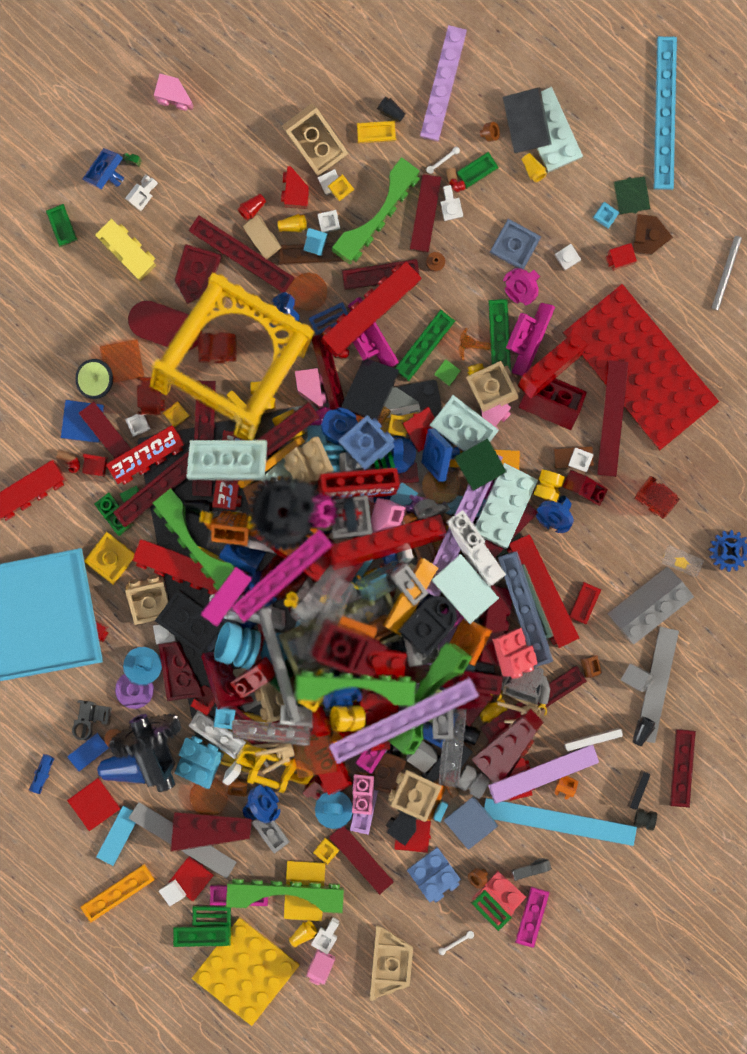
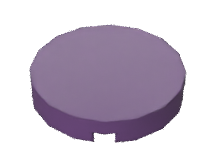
M123 674L116 683L115 693L122 705L127 708L138 709L150 702L154 693L153 683L146 686H138L131 683L126 675Z

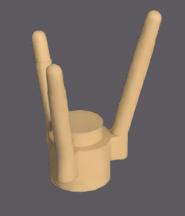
M515 697L512 698L527 706L521 708L497 702V705L519 711L521 715L531 708L540 717L541 709L537 707V704ZM516 719L504 720V723H513Z
M290 741L251 745L259 748H274L256 752V756L276 753L278 758H282L262 771L263 774L283 763L290 762L289 757L294 756Z

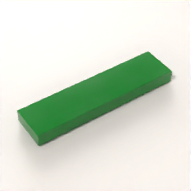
M508 299L488 300L491 365L501 361L503 366H508L511 372L510 350L506 348L510 339Z
M440 309L395 367V369L399 370V375L409 382L456 321Z

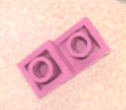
M354 774L352 813L372 815L374 776Z

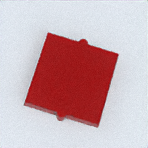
M426 407L419 413H414L411 418L402 423L418 452L424 449L428 429H433L430 424L435 417L429 407Z
M416 820V832L408 843L404 846L395 839L394 849L428 853L429 839H431V821Z
M189 856L170 879L169 883L176 879L186 893V897L194 901L214 874L207 870L202 863L200 864Z

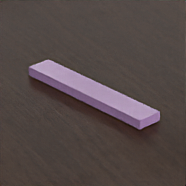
M589 745L488 786L493 801L497 804L597 764L599 760L594 746Z

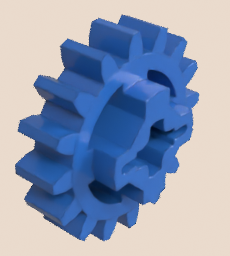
M729 530L728 535L725 531H722V537L715 535L717 541H711L710 543L714 546L708 549V551L713 552V555L709 556V558H715L713 565L720 564L719 569L723 570L726 567L727 572L731 571V567H733L734 571H738V565L745 567L743 561H747V543L745 544L744 541L747 538H740V532L734 535L733 530ZM732 538L736 541H734L733 543H729L725 539ZM718 546L721 547V551H720V554H719V555H718ZM727 547H728V548H732V547H733V550H732L733 555H732V554H728V555L726 554V553L728 552ZM742 547V555L740 556L739 548ZM727 559H731L735 563L727 564L724 563V561H726Z

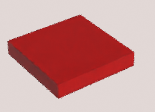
M99 777L67 800L88 831H91L121 809Z

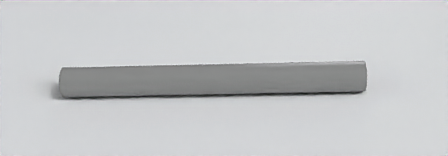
M734 236L711 309L719 311L742 237Z

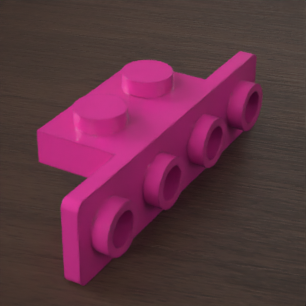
M356 298L348 305V308H350L357 301L361 303L363 301L362 298ZM376 322L353 342L363 361L377 355L381 364L393 367L398 363L395 354Z
M540 303L534 318L520 313L506 346L508 350L518 354L512 369L513 374L523 376L530 370L555 306Z

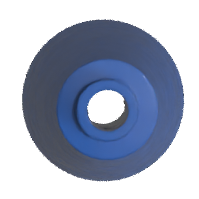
M129 753L128 758L113 756L101 761L100 765H98V775L103 780L146 784L135 756L131 757Z

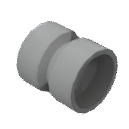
M467 764L455 786L464 791L469 790L471 795L480 799L490 779L483 772L477 773L475 768Z

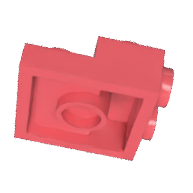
M515 628L493 639L503 677L511 676V679L522 677V672L527 673L534 670L533 666L537 665L536 654L533 645L526 646L522 628Z
M497 870L488 880L487 884L472 897V901L485 889L511 916L526 896ZM486 896L483 897V899L504 920L506 917L495 907V905ZM480 901L477 903L498 925L501 923Z

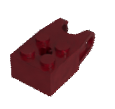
M326 618L310 654L316 661L340 670L366 676H375L377 672L366 664V658L374 651L386 652L388 647L358 629Z

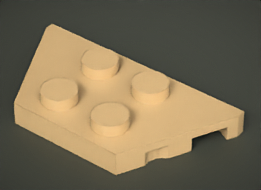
M376 925L370 1001L410 986L413 946L380 925Z

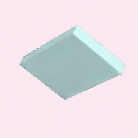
M454 395L430 424L432 428H435L463 452L487 438L491 441L499 431Z
M461 554L431 580L469 624L499 599Z

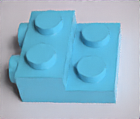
M196 736L185 738L179 753L181 758L174 774L206 789H210L224 753L219 751V747L214 744H203V740Z

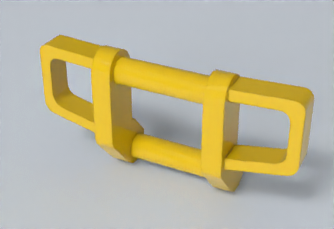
M245 744L237 755L236 762L238 764L251 768L247 777L248 783L253 784L255 782L277 789V792L280 793L285 792L289 780L307 785L314 775L312 765L292 758L290 762L282 764L286 768L282 773L280 782L257 775L266 759L273 762H278L282 759L278 758L277 754L256 756L255 760L243 757L244 754L250 753L255 755L256 752L267 749ZM296 768H299L308 773L306 776L294 774Z

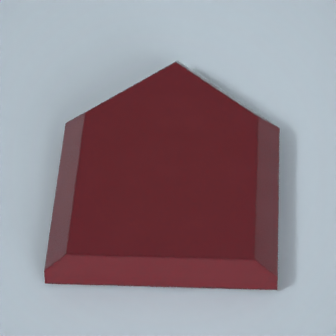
M185 244L174 281L187 304L203 295L208 287L210 276L212 273L217 274L222 257L221 254Z

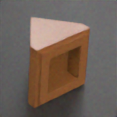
M597 655L580 659L585 678L602 674Z
M236 778L228 785V795L247 797V779Z

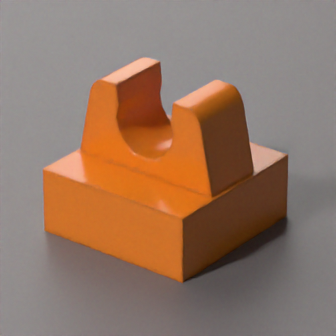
M569 776L559 778L555 794L558 795L559 792L565 794L564 799L568 800L576 793L579 781Z

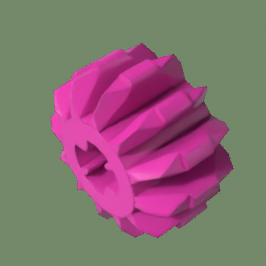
M317 495L312 498L316 508L314 513L309 516L308 522L313 523L314 527L327 528L329 525H333L335 523L334 519L339 517L336 514L339 508L334 506L336 501L331 500V496Z

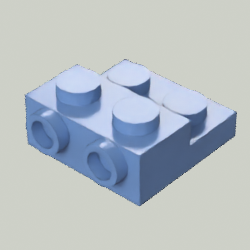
M368 415L338 440L364 470L378 458H383L394 448L393 437L388 432L384 433L380 429L382 427L375 418L371 419Z
M438 847L407 869V872L429 902H438L444 897L443 893L446 890L453 891L460 885L458 883L461 880L459 875Z

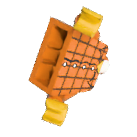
M239 510L235 512L222 511L218 517L213 519V513L201 511L199 521L204 522L206 527L212 531L211 541L248 546L249 535L254 536L257 533V530H250L254 524H248V521L252 518Z

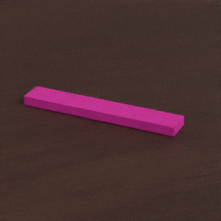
M318 530L231 608L243 622H246L333 544L321 530Z

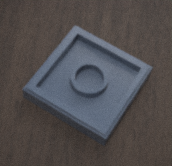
M507 219L489 253L516 268L524 269L541 236Z
M474 796L444 819V822L468 850L498 827V824Z

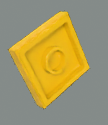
M106 531L84 562L112 585H115L132 563L135 553Z

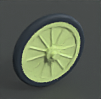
M100 359L86 360L77 369L75 376L76 386L79 392L89 399L102 398L112 388V370L107 363Z

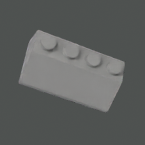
M667 566L607 614L628 641L634 645L694 598V596Z

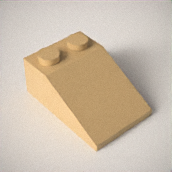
M310 104L282 125L286 134L317 176L349 154L313 104Z

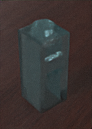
M393 560L356 581L362 598L373 602L396 589L397 585L390 575L403 563Z

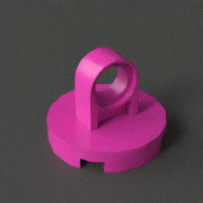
M514 268L503 279V282L505 281L506 283L505 292L515 303L521 302L524 305H528L536 300L539 289L536 281L540 278V275L535 270L529 273L524 269Z

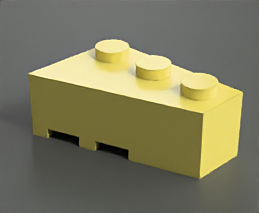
M111 219L95 235L141 281L157 266L153 262L155 257L149 251L144 252L140 248L142 244L135 237L131 239L127 235L129 231L122 224L118 226Z

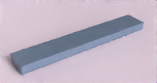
M515 551L499 556L498 560L506 574L504 578L527 646L533 645L536 654L537 665L534 667L551 663L554 660L518 552Z

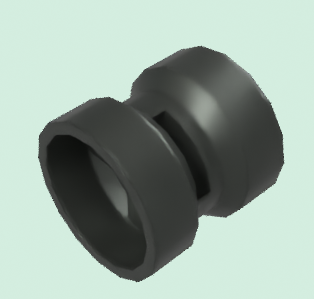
M638 808L634 818V827L641 828L645 826L647 830L653 831L657 822V812L650 811L648 813L644 809Z

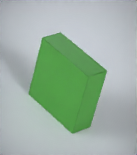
M445 359L434 375L450 386L461 370Z

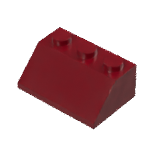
M555 378L532 399L524 393L518 408L563 428L572 430L580 414L587 391Z

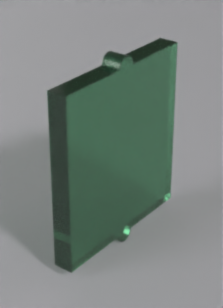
M645 176L632 179L628 177L626 180L613 182L620 212L619 215L636 214L639 211L651 209Z

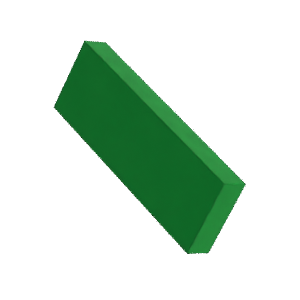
M231 926L173 927V947L231 946Z

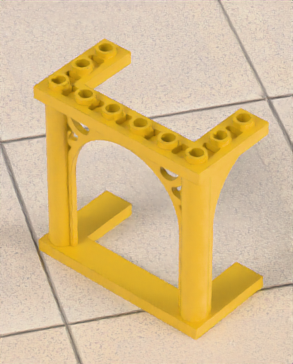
M212 273L207 289L160 361L156 359L154 362L150 386L167 396L171 389V384L236 421L233 435L241 440H253L261 414L296 358L300 356L304 359L314 331L307 324L297 322L290 314L280 312L276 306L261 301L257 295L249 294L240 285L230 283L223 275ZM226 298L231 299V308L224 307ZM236 303L240 306H243L244 308L239 309L238 307H236ZM224 314H241L255 319L267 330L273 343L274 356L272 364L244 409L176 370L201 329L210 320ZM269 323H272V325H275L277 327L272 328L269 326ZM284 330L289 333V336L279 339L275 336V333ZM278 344L283 345L282 350L278 347Z

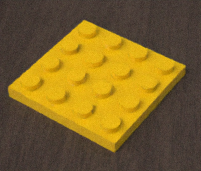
M239 917L231 927V946H216L191 979L253 1026L300 964Z

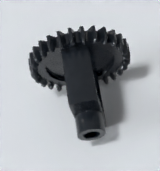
M283 475L271 477L270 480H264V484L257 485L259 490L255 489L252 491L255 496L249 497L253 504L247 505V508L251 509L252 512L246 513V516L252 517L248 524H254L250 530H257L255 538L262 536L261 543L264 544L268 541V548L275 546V550H279L282 547V550L285 551L288 548L291 550L295 549L296 546H301L303 544L302 541L306 542L308 540L307 536L313 535L310 529L317 528L313 526V523L308 522L309 516L314 513L316 508L315 502L312 499L315 497V495H312L313 486L305 482H298L297 478L291 481V476H287L284 479ZM278 510L281 512V518L278 515Z
M147 714L134 717L129 721L130 726L128 729H123L121 733H117V736L112 738L113 740H110V750L117 758H128V753L131 757L135 756L147 787L156 786L158 792L167 791L176 785L171 774L175 761L167 744L168 737L173 739L174 735H178L181 729L180 721L175 714L157 715L155 718H148Z

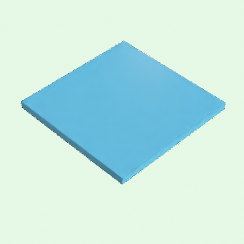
M82 548L0 564V681L103 662Z

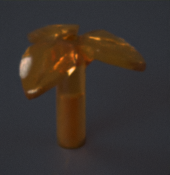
M467 327L461 333L459 339L461 344L458 347L463 361L465 360V349L476 348L489 351L491 347L490 343L475 341L471 336L466 335L469 329Z

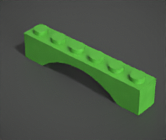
M401 157L390 171L389 192L380 211L363 226L344 232L332 247V252L349 265L353 261L357 262L363 254L361 250L364 246L368 248L373 242L374 238L372 236L376 231L380 232L385 226L384 220L387 216L391 218L395 213L397 203L399 201L403 202L409 194L407 190L410 186L414 188L420 180L418 177L420 170Z
M169 489L153 502L156 507L153 510L160 519L162 517L168 522L165 524L171 533L176 532L179 538L177 541L183 548H189L191 551L189 556L195 563H201L203 566L201 571L207 578L212 577L215 581L213 586L218 591L234 570V567L231 563L222 562L210 557L195 544L187 528L185 505L174 491Z
M445 643L440 649L435 662L431 664L428 674L420 682V687L414 697V705L434 696L445 682L457 675L463 674L472 656L456 644ZM424 723L387 741L403 754L414 755L423 740Z
M301 671V674H296L294 697L297 700L317 701L334 690L360 687L380 693L394 705L414 706L416 682L410 680L408 676H399L398 679H391L389 675H379V678H371L372 676L361 674L360 677H352L351 673H340V676H333L332 672H321V675H313L312 671Z
M233 878L227 884L226 907L247 908L252 903L265 897L291 895L311 902L322 912L343 913L344 887H340L338 883H329V886H321L319 882L301 885L302 882L290 881V884H282L280 880H271V883H263L261 879H252L251 882H244V879Z

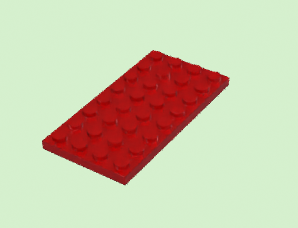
M623 284L563 332L566 338L575 332L588 344L582 357L606 386L609 360L628 362L624 408L659 450L664 448L719 402Z

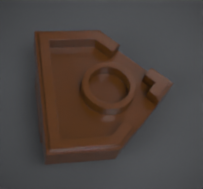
M637 214L633 242L634 253L652 255L670 241L673 236L657 216Z

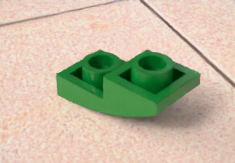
M107 493L94 503L118 536L134 526L132 522L127 527H124L113 512L120 505L110 493Z

